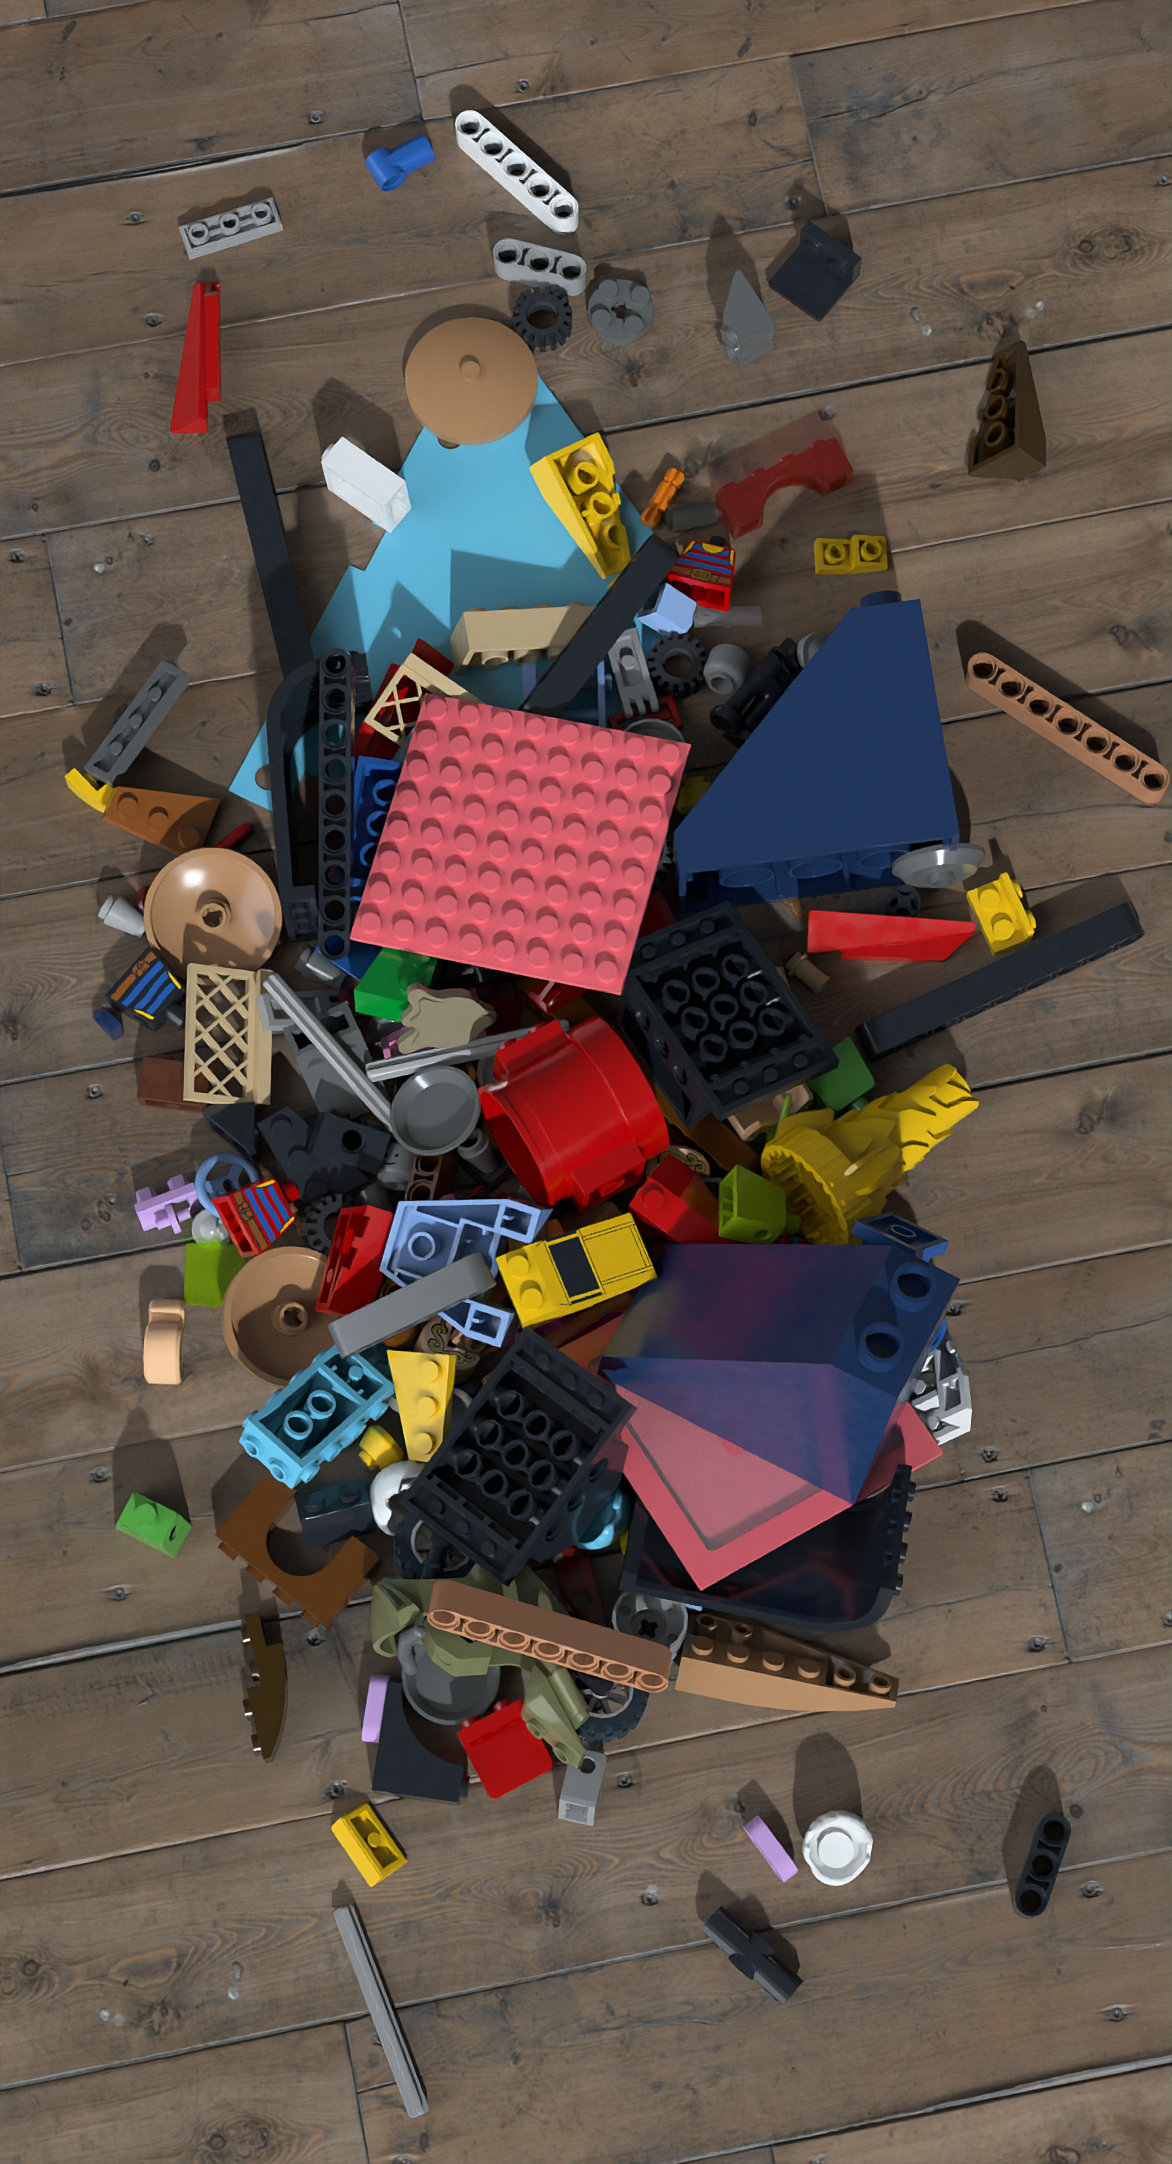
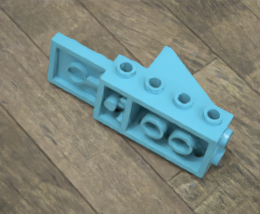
M380 1342L345 1359H341L335 1344L329 1350L323 1349L314 1358L310 1367L306 1370L302 1368L292 1377L285 1389L275 1391L260 1411L254 1410L242 1423L245 1429L239 1443L244 1446V1449L250 1456L261 1461L278 1481L284 1482L290 1489H293L302 1480L308 1483L319 1471L320 1463L324 1460L331 1462L337 1455L345 1453L350 1449L353 1441L366 1428L365 1423L370 1418L376 1421L387 1410L389 1404L386 1400L395 1392L387 1350L391 1349ZM414 1345L412 1346V1348H411L410 1350H408V1351H406V1352H413L412 1350H413Z

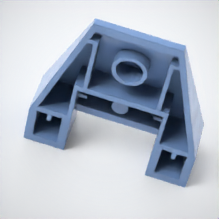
M520 1198L399 1201L379 1270L403 1288L466 1256L481 1251L496 1282L499 1269L495 1258L504 1254L508 1237L528 1244L544 1240L553 1209ZM494 1287L438 1314L467 1337L500 1348L513 1345L520 1322L515 1309L490 1301Z

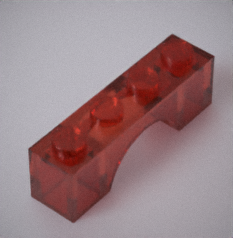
M835 437L826 441L820 439L810 444L807 450L797 455L791 453L784 456L776 465L768 469L759 468L753 471L748 476V479L737 484L731 482L724 485L715 494V509L732 539L735 540L763 526L764 506L775 492L786 487L801 486L811 489L821 497H824L851 484L853 468Z

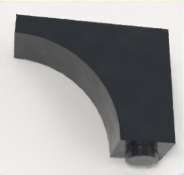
M388 1681L371 1789L373 1794L459 1806L461 1797H468L470 1776L464 1775V1766L447 1762L435 1756L417 1740L405 1716L403 1683Z

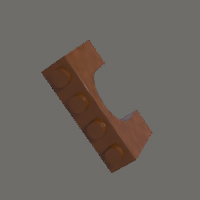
M268 1470L215 1533L217 1540L221 1542L217 1548L232 1561L237 1556L248 1565L245 1571L259 1583L266 1579L276 1587L272 1593L287 1606L292 1601L303 1610L300 1616L311 1626L317 1628L321 1624L328 1630L382 1564L381 1558L352 1535L333 1560L323 1570L313 1575L294 1576L280 1570L271 1560L269 1541L275 1526L294 1505V1496L299 1495V1492L295 1488L290 1489L284 1482L278 1481Z

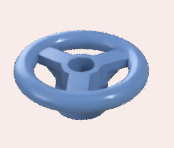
M230 1152L218 1153L207 1158L197 1171L195 1177L197 1197L202 1206L218 1218L220 1216L211 1199L227 1192L223 1188V1184L228 1185L231 1190L240 1187L238 1178L242 1169L247 1173L251 1182L261 1179L255 1166L243 1156ZM220 1163H232L226 1176L218 1177L214 1181H206L208 1172L214 1166Z

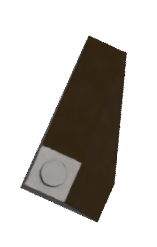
M1020 340L995 355L986 390L989 392L985 408L979 410L977 417L981 421L978 435L971 437L969 444L968 474L972 477L1022 479L1046 467V436L1026 343Z

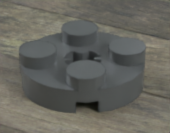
M625 279L603 281L589 300L588 321L590 326L592 325V328L597 332V336L602 341L612 345L625 346L634 343V340L642 335L644 337L650 331L654 321V304L649 290L636 282ZM623 306L626 307V310L630 311V314L628 316L624 314V318L619 319L616 318V312L613 309Z

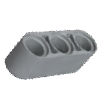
M510 238L498 241L493 248L495 273L504 280L539 287L544 290L545 286L551 287L552 292H555L557 289L561 294L568 296L578 295L586 287V264L578 255ZM506 256L515 258L511 262H504L501 259ZM537 264L547 266L543 270H536L533 267ZM569 272H575L579 274V276L575 278H568L565 276V274Z

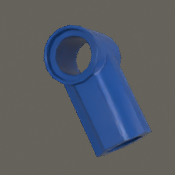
M420 133L391 150L384 147L374 151L365 160V165L382 192H390L399 187L405 181L407 175L435 161V154L427 138Z

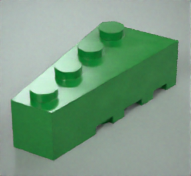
M383 947L354 989L355 1012L402 1023L401 1014L410 1006L406 996L408 986L419 983L429 989L436 990L446 959Z

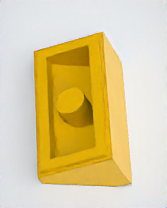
M367 1802L340 1817L331 1826L332 1832L371 1887L408 1862Z

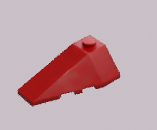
M670 1153L667 1154L627 1208V1211L672 1244H748L719 1236L718 1201L700 1176Z

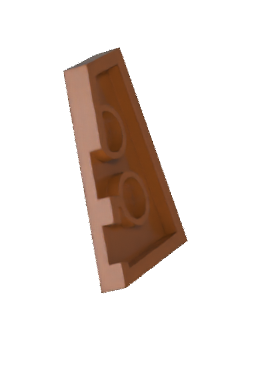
M117 786L113 788L101 819L180 856L191 850L202 848L221 799Z

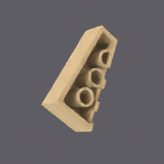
M575 602L564 607H551L549 604H540L530 609L506 606L499 610L491 611L477 607L463 612L450 637L455 676L466 675L467 668L483 666L484 672L498 670L497 666L511 661H515L518 667H521L522 664L536 663L541 660V657L547 656L549 662H554L595 608V605L584 606L583 603Z

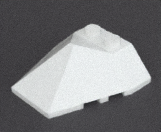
M946 1329L939 1346L929 1353L915 1389L908 1400L938 1446L969 1432L971 1428L972 1405L969 1378L948 1329Z

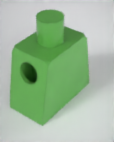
M850 1036L832 1048L840 1060L837 1069L806 1082V1085L813 1094V1101L821 1109L832 1108L834 1120L853 1109L860 1110L869 1102L866 1099L875 1092L876 1087L873 1077Z
M133 1492L115 1528L176 1558L192 1526L175 1511L137 1492ZM175 1527V1531H174L173 1535L171 1536V1538L169 1539L170 1534H171V1531H172L173 1528Z

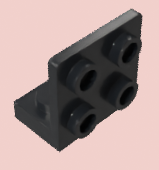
M808 221L801 229L800 245L769 280L768 286L814 320L821 322L860 276L862 257L811 221Z

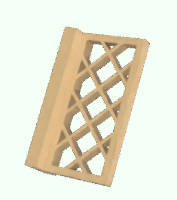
M410 652L364 719V722L408 751L410 744L406 741L404 728L416 726V722L403 724L400 704L419 700L421 709L425 695L422 696L421 687L434 695L480 704L485 703ZM403 675L416 683L418 697L398 699L396 685ZM393 691L394 701L385 703ZM395 705L399 725L384 727L374 720L381 707ZM400 729L401 738L390 730Z
M195 963L187 965L183 1100L218 1105L255 1102L258 1112L270 1105L272 1031L263 1030L256 998L261 994L269 993L263 986V982L273 974V970L260 969L257 972ZM197 974L208 975L217 987L208 995H205L197 985ZM231 979L245 980V995L239 1000L226 985ZM219 990L232 1004L223 1014L209 1000ZM202 1004L216 1019L206 1029L196 1019V1010ZM234 1009L244 1018V1028L239 1033L225 1019ZM218 1023L232 1038L222 1048L208 1033ZM201 1038L215 1053L205 1063L195 1053V1043ZM234 1042L244 1053L243 1062L237 1067L224 1052ZM217 1057L231 1072L222 1081H219L207 1067ZM200 1072L214 1086L208 1093L194 1092V1077ZM233 1076L243 1086L242 1098L232 1097L223 1086Z

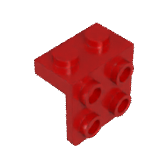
M512 1697L499 1702L493 1706L495 1712L483 1719L478 1714L465 1720L460 1724L462 1730L457 1732L466 1754L491 1799H498L549 1772L553 1768V1761L543 1741L536 1738L528 1730L526 1722L521 1717L523 1706L521 1698L514 1702Z

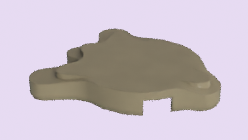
M419 983L411 984L406 989V996L410 1006L402 1012L401 1021L405 1027L412 1028L398 1037V1049L403 1054H410L424 1047L450 1048L463 1045L496 1021L497 1014L495 1008L491 1004L482 1002L480 999L476 1000L472 997L471 992L465 989L433 990Z

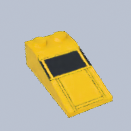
M631 1213L538 1241L495 1258L523 1330L526 1326L535 1329L658 1279Z

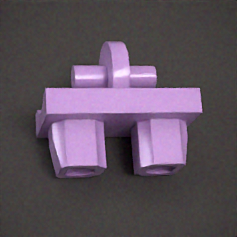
M180 1174L169 1179L167 1184L170 1191L157 1196L154 1187L148 1186L136 1192L137 1204H134L143 1230L147 1231L154 1227L160 1230L172 1225L175 1234L182 1232L179 1222L191 1218V1213L203 1209L197 1197L194 1183H189L186 1177Z

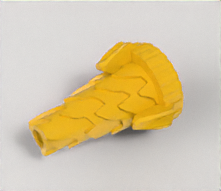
M945 1064L927 1074L904 1092L897 1093L895 1091L890 1095L877 1098L860 1110L853 1109L845 1113L834 1122V1111L828 1107L794 1114L778 1123L775 1138L769 1141L763 1149L760 1161L763 1178L783 1188L786 1192V1211L800 1216V1226L797 1233L802 1235L812 1245H860L863 1239L852 1234L855 1222L879 1215L887 1201L885 1196L908 1179L907 1173L925 1159V1155L931 1148L953 1133L951 1129L953 1125L977 1109L979 1100L971 1095L968 1084L957 1073V1069L950 1064Z

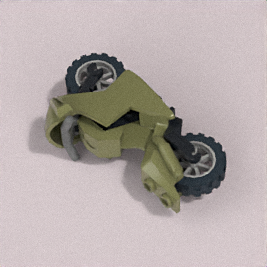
M408 1510L403 1515L401 1523L397 1526L393 1543L395 1566H399V1574L403 1579L385 1577L373 1586L369 1626L372 1644L376 1653L386 1657L397 1655L403 1670L408 1675H414L418 1671V1665L411 1653L412 1646L415 1643L424 1645L431 1660L455 1677L484 1675L490 1666H519L531 1674L521 1709V1717L526 1722L528 1730L536 1738H543L553 1747V1752L559 1760L565 1764L570 1763L576 1769L582 1765L586 1754L579 1739L581 1736L585 1737L584 1741L594 1743V1740H601V1743H608L612 1741V1738L617 1737L619 1740L625 1737L629 1730L636 1728L649 1698V1692L623 1685L626 1696L611 1692L620 1683L433 1627L427 1620L432 1587L441 1580L462 1583L573 1617L571 1616L573 1608L568 1603L563 1607L552 1594V1588L547 1584L545 1585L527 1564L523 1566L508 1587L494 1578L458 1548L454 1547L453 1544L435 1530L431 1532L428 1529L431 1527ZM421 1533L432 1544L415 1545V1542ZM418 1553H427L426 1561H423ZM451 1555L462 1558L464 1561L453 1567ZM608 1700L623 1706L612 1713Z

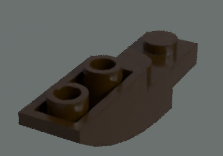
M259 1612L244 1615L246 1625L240 1626L244 1646L252 1647L255 1659L248 1661L253 1682L260 1681V1685L247 1688L249 1698L242 1701L247 1721L254 1720L257 1734L251 1735L255 1755H262L265 1763H270L274 1761L285 1727L288 1708L287 1665L283 1646L281 1643L268 1646Z

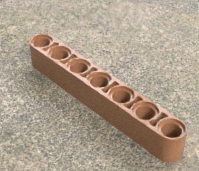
M980 652L970 658L965 681L972 691L1141 801L1156 803L1164 797L1170 782V775L1164 766L993 655ZM984 668L990 675L979 677L974 673V670ZM1006 686L1014 687L1018 694L1014 696L1006 695L1002 688ZM1041 705L1047 712L1036 714L1030 707ZM1062 723L1071 724L1075 731L1071 733L1063 732L1059 725ZM1092 741L1098 742L1104 749L1093 751L1088 747L1087 743ZM1119 760L1128 761L1132 768L1129 770L1120 769L1115 762ZM1149 778L1155 779L1160 783L1161 787L1152 789L1145 784L1144 780Z
M441 1580L432 1587L427 1620L433 1627L643 1691L660 1692L668 1687L672 1653L667 1646L455 1581Z

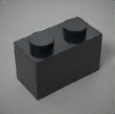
M364 1477L294 1496L308 1550L350 1539L352 1535L357 1537L378 1531Z

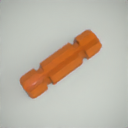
M671 467L667 470L663 477L664 480L660 482L649 501V506L645 508L641 515V523L650 529L657 528L661 521V516L665 514L676 495V490L680 488L684 481L683 472Z

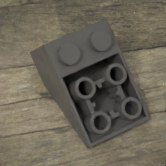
M347 1002L314 1015L367 1076L365 1064L373 1061ZM297 1024L283 1029L286 1040L318 1111L329 1113L331 1107L351 1114L350 1121L372 1113ZM382 1080L372 1082L387 1101L392 1104Z

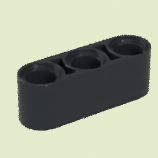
M1053 1813L1045 1816L1035 1828L1012 1897L1013 1910L1023 1919L1030 1920L1036 1918L1044 1912L1048 1905L1071 1835L1070 1823L1060 1814ZM1053 1822L1061 1827L1062 1838L1059 1841H1050L1046 1838L1043 1831L1046 1823ZM1044 1857L1049 1861L1051 1866L1049 1875L1039 1876L1033 1871L1032 1861L1034 1858ZM1032 1892L1036 1894L1039 1899V1907L1036 1911H1027L1022 1907L1020 1903L1022 1893Z

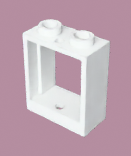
M341 437L336 444L329 445L324 451L321 464L328 489L391 533L411 510L406 481L344 437Z

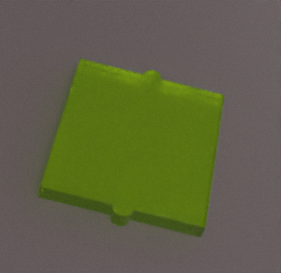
M214 1241L212 1244L187 1243L184 1301L186 1305L209 1306L210 1309L222 1306L229 1283L238 1270L244 1266L245 1257L241 1258L235 1245L220 1244L219 1241Z

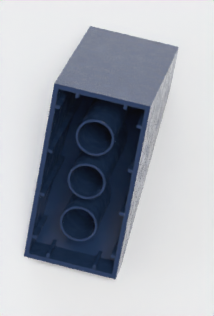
M878 591L864 596L860 600L861 607L851 608L674 832L672 871L678 915L702 912L727 900L734 908L905 885L906 883L892 873L891 865L897 858L914 850L943 844V847L949 846V851L957 850L960 832L920 599L902 601L901 594L897 591Z
M665 1243L653 1265L658 1279L643 1284L601 1356L597 1375L854 1505L915 1389L960 1278L894 1245Z

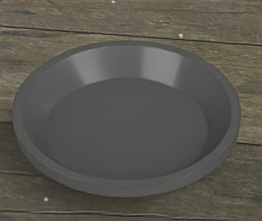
M958 843L956 851H949V846L943 847V844L906 853L897 858L892 863L891 868L892 873L907 885L943 888L974 875L980 864L985 860L986 855L984 848L975 844Z
M451 1066L429 1067L414 1074L401 1086L391 1106L390 1125L395 1138L405 1149L417 1155L436 1156L453 1150L467 1139L477 1124L481 1111L478 1088L465 1072Z
M415 1643L412 1646L411 1653L418 1665V1671L414 1675H408L402 1668V1683L409 1703L421 1716L438 1724L459 1725L475 1715L483 1714L489 1708L499 1689L500 1666L488 1667L487 1673L484 1675L455 1677L431 1660L424 1645Z

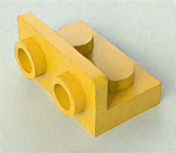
M1007 871L1001 873L998 880L966 893V898L993 957L1031 942L1034 929H1036V922L1029 909L1024 910L1020 901L1023 897L1021 888L1016 879H1010Z

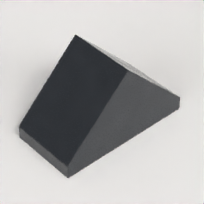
M255 1102L205 1106L201 1110L206 1124L211 1131L249 1160L255 1167L260 1163L261 1131L256 1122L260 1121L261 1117Z

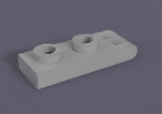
M636 628L625 630L609 650L607 656L626 719L633 717L631 707L633 704H636L639 716L646 714L645 701H649L652 712L659 711V705Z
M339 989L294 992L313 1015L343 1003H331V1001L341 998ZM270 993L261 994L256 998L264 1031L283 1030L296 1024Z

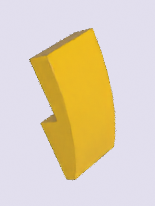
M853 535L850 540L817 538L814 542L815 574L844 575L886 570L888 568L886 536Z
M75 768L64 776L68 787L79 798L96 810L104 813L113 791L110 785L106 783L100 788L88 773L82 776Z

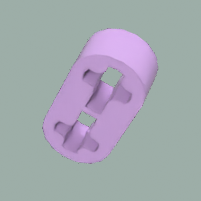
M371 1674L362 1729V1741L379 1743L390 1675Z
M758 1815L743 1825L747 1835L783 1883L798 1873V1869Z

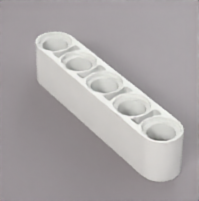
M473 110L460 113L455 122L458 146L553 232L564 236L575 232L579 223V209L576 199L480 113ZM467 129L477 130V132L467 134L464 131ZM493 149L501 151L500 153L495 155L487 153L489 150ZM514 170L524 172L518 176L510 174ZM537 191H544L547 193L545 196L541 197L534 195V193ZM560 212H568L571 214L570 216L564 218L557 216V214Z

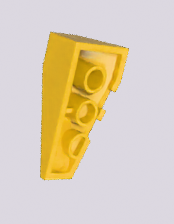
M599 432L545 456L530 466L529 470L545 501L604 580L622 571L631 560L626 528L621 524L618 508L621 501L620 495L616 493L614 486V463Z

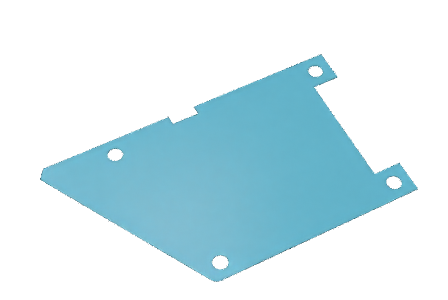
M539 375L537 396L531 412L515 431L502 439L482 445H460L454 449H447L439 444L437 436L423 427L398 474L399 477L406 481L411 510L391 533L385 532L365 572L349 565L309 641L314 660L321 658L325 651L335 647L346 649L347 651H357L359 654L366 653L373 701L391 662L401 666L406 656L412 652L418 638L427 642L453 663L450 637L463 612L477 607L484 608L486 611L499 610L506 606L530 609L540 604H549L551 607H564L575 602L583 603L584 606H596L609 589L607 586L620 574L618 572L604 580L601 578L545 501L529 470L530 466L545 456L584 439ZM613 478L615 491L620 495L621 504L618 505L621 524L626 528L632 559L647 538L653 534V531L641 523V515ZM636 615L625 630L636 628L647 664L648 655L652 651L653 644L656 641L660 643L663 635L636 619ZM606 654L602 660L604 661L605 673H611L612 693H605L606 728L611 729L607 722V717L623 711V707ZM547 656L541 657V660L536 662L537 675H544L553 663L547 660ZM515 661L497 666L498 670L484 672L483 666L467 668L466 675L455 676L453 667L447 677L487 705L517 711L523 703L522 666L518 667ZM597 668L590 677H598ZM598 690L579 691L565 710L598 709ZM367 715L355 716V739ZM634 719L619 723V728L630 725ZM265 721L228 791L273 811L271 790H264L255 782L256 772L261 767L269 765ZM596 722V723H584V724L599 726V722ZM319 724L310 729L301 738L294 750L291 760L292 795L305 772L319 778ZM335 724L329 729L328 736L331 742L340 744L344 741L346 732L343 726ZM415 726L412 728V730L406 737V741L409 744L411 742ZM400 747L391 760L404 762L407 751ZM335 759L329 764L328 771L332 778L338 780L344 776L346 768L341 760Z

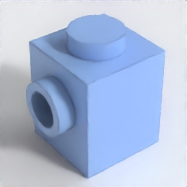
M668 583L661 584L640 609L636 619L659 634L666 635L669 638L672 633L678 632L679 635L688 631L694 620L693 613L697 602Z

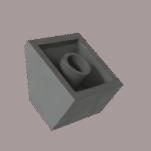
M738 270L734 272L723 313V325L720 330L722 343H720V348L724 357L728 361L733 360L737 368L741 369L773 351L775 321L742 271Z

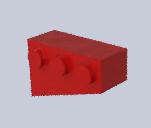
M370 1205L340 1209L314 1311L342 1318L375 1302V1296L384 1276V1273L379 1268L395 1213Z

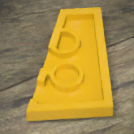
M387 1350L408 1458L412 1461L428 1462L450 1432L456 1356Z

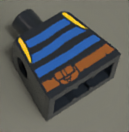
M147 947L106 993L107 1002L113 1009L153 1031L159 1030L166 1021L170 1022L178 1030H182L186 1025V1009L181 1005L186 999L185 987L150 947Z

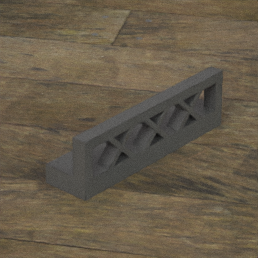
M163 660L160 662L84 767L100 788L106 783L115 787L192 681L187 672Z

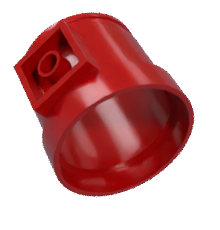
M596 1016L590 1017L567 1031L563 1030L557 1019L548 1024L546 1021H543L533 1026L528 1031V1035L518 1041L515 1038L507 1040L497 1048L498 1052L495 1053L493 1069L495 1081L485 1084L478 1089L481 1110L503 1157L532 1199L537 1204L548 1208L554 1206L562 1198L566 1199L569 1197L580 1215L586 1213L640 1182L645 1162L669 1147V1134L666 1122L647 1079L619 1036L606 1022Z

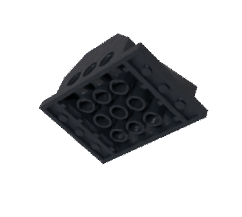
M728 900L637 939L625 979L626 988L616 1024L687 1130L691 1129L710 1112L720 1122L837 1069L840 1060Z
M526 1326L399 1503L503 1585L509 1587L530 1557L544 1564L578 1542L621 1482L629 1446L617 1436L638 1408Z

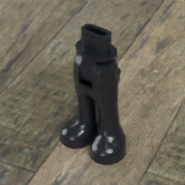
M785 638L779 647L773 646L768 654L756 663L753 671L741 687L724 704L716 705L709 714L710 722L717 729L725 731L722 734L723 737L736 748L740 749L754 732L761 718L787 690L794 677L793 673L798 672L800 669L796 655L798 645L792 639ZM756 695L755 700H754V701L748 706V708L743 712V710L745 709V707L747 706V704L750 702V700Z

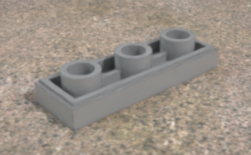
M273 197L179 226V231L189 260L283 231V225ZM229 225H234L233 228H227Z

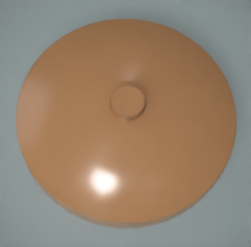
M458 318L433 328L420 339L412 350L405 370L406 397L416 419L433 435L459 445L487 444L509 435L528 417L537 396V366L528 345L509 327L485 318Z
M223 847L194 849L169 862L152 882L144 905V928L152 950L172 973L187 980V965L190 963L257 971L276 948L283 925V912L279 892L270 875L249 856ZM197 974V984L216 986L208 975ZM231 979L227 984L240 981V979Z
M289 1246L271 1249L248 1261L238 1270L229 1283L221 1309L224 1339L236 1362L255 1379L267 1385L285 1389L299 1370L302 1368L306 1370L312 1365L311 1363L323 1349L329 1350L335 1344L327 1326L340 1318L314 1311L328 1259L326 1255L303 1247Z

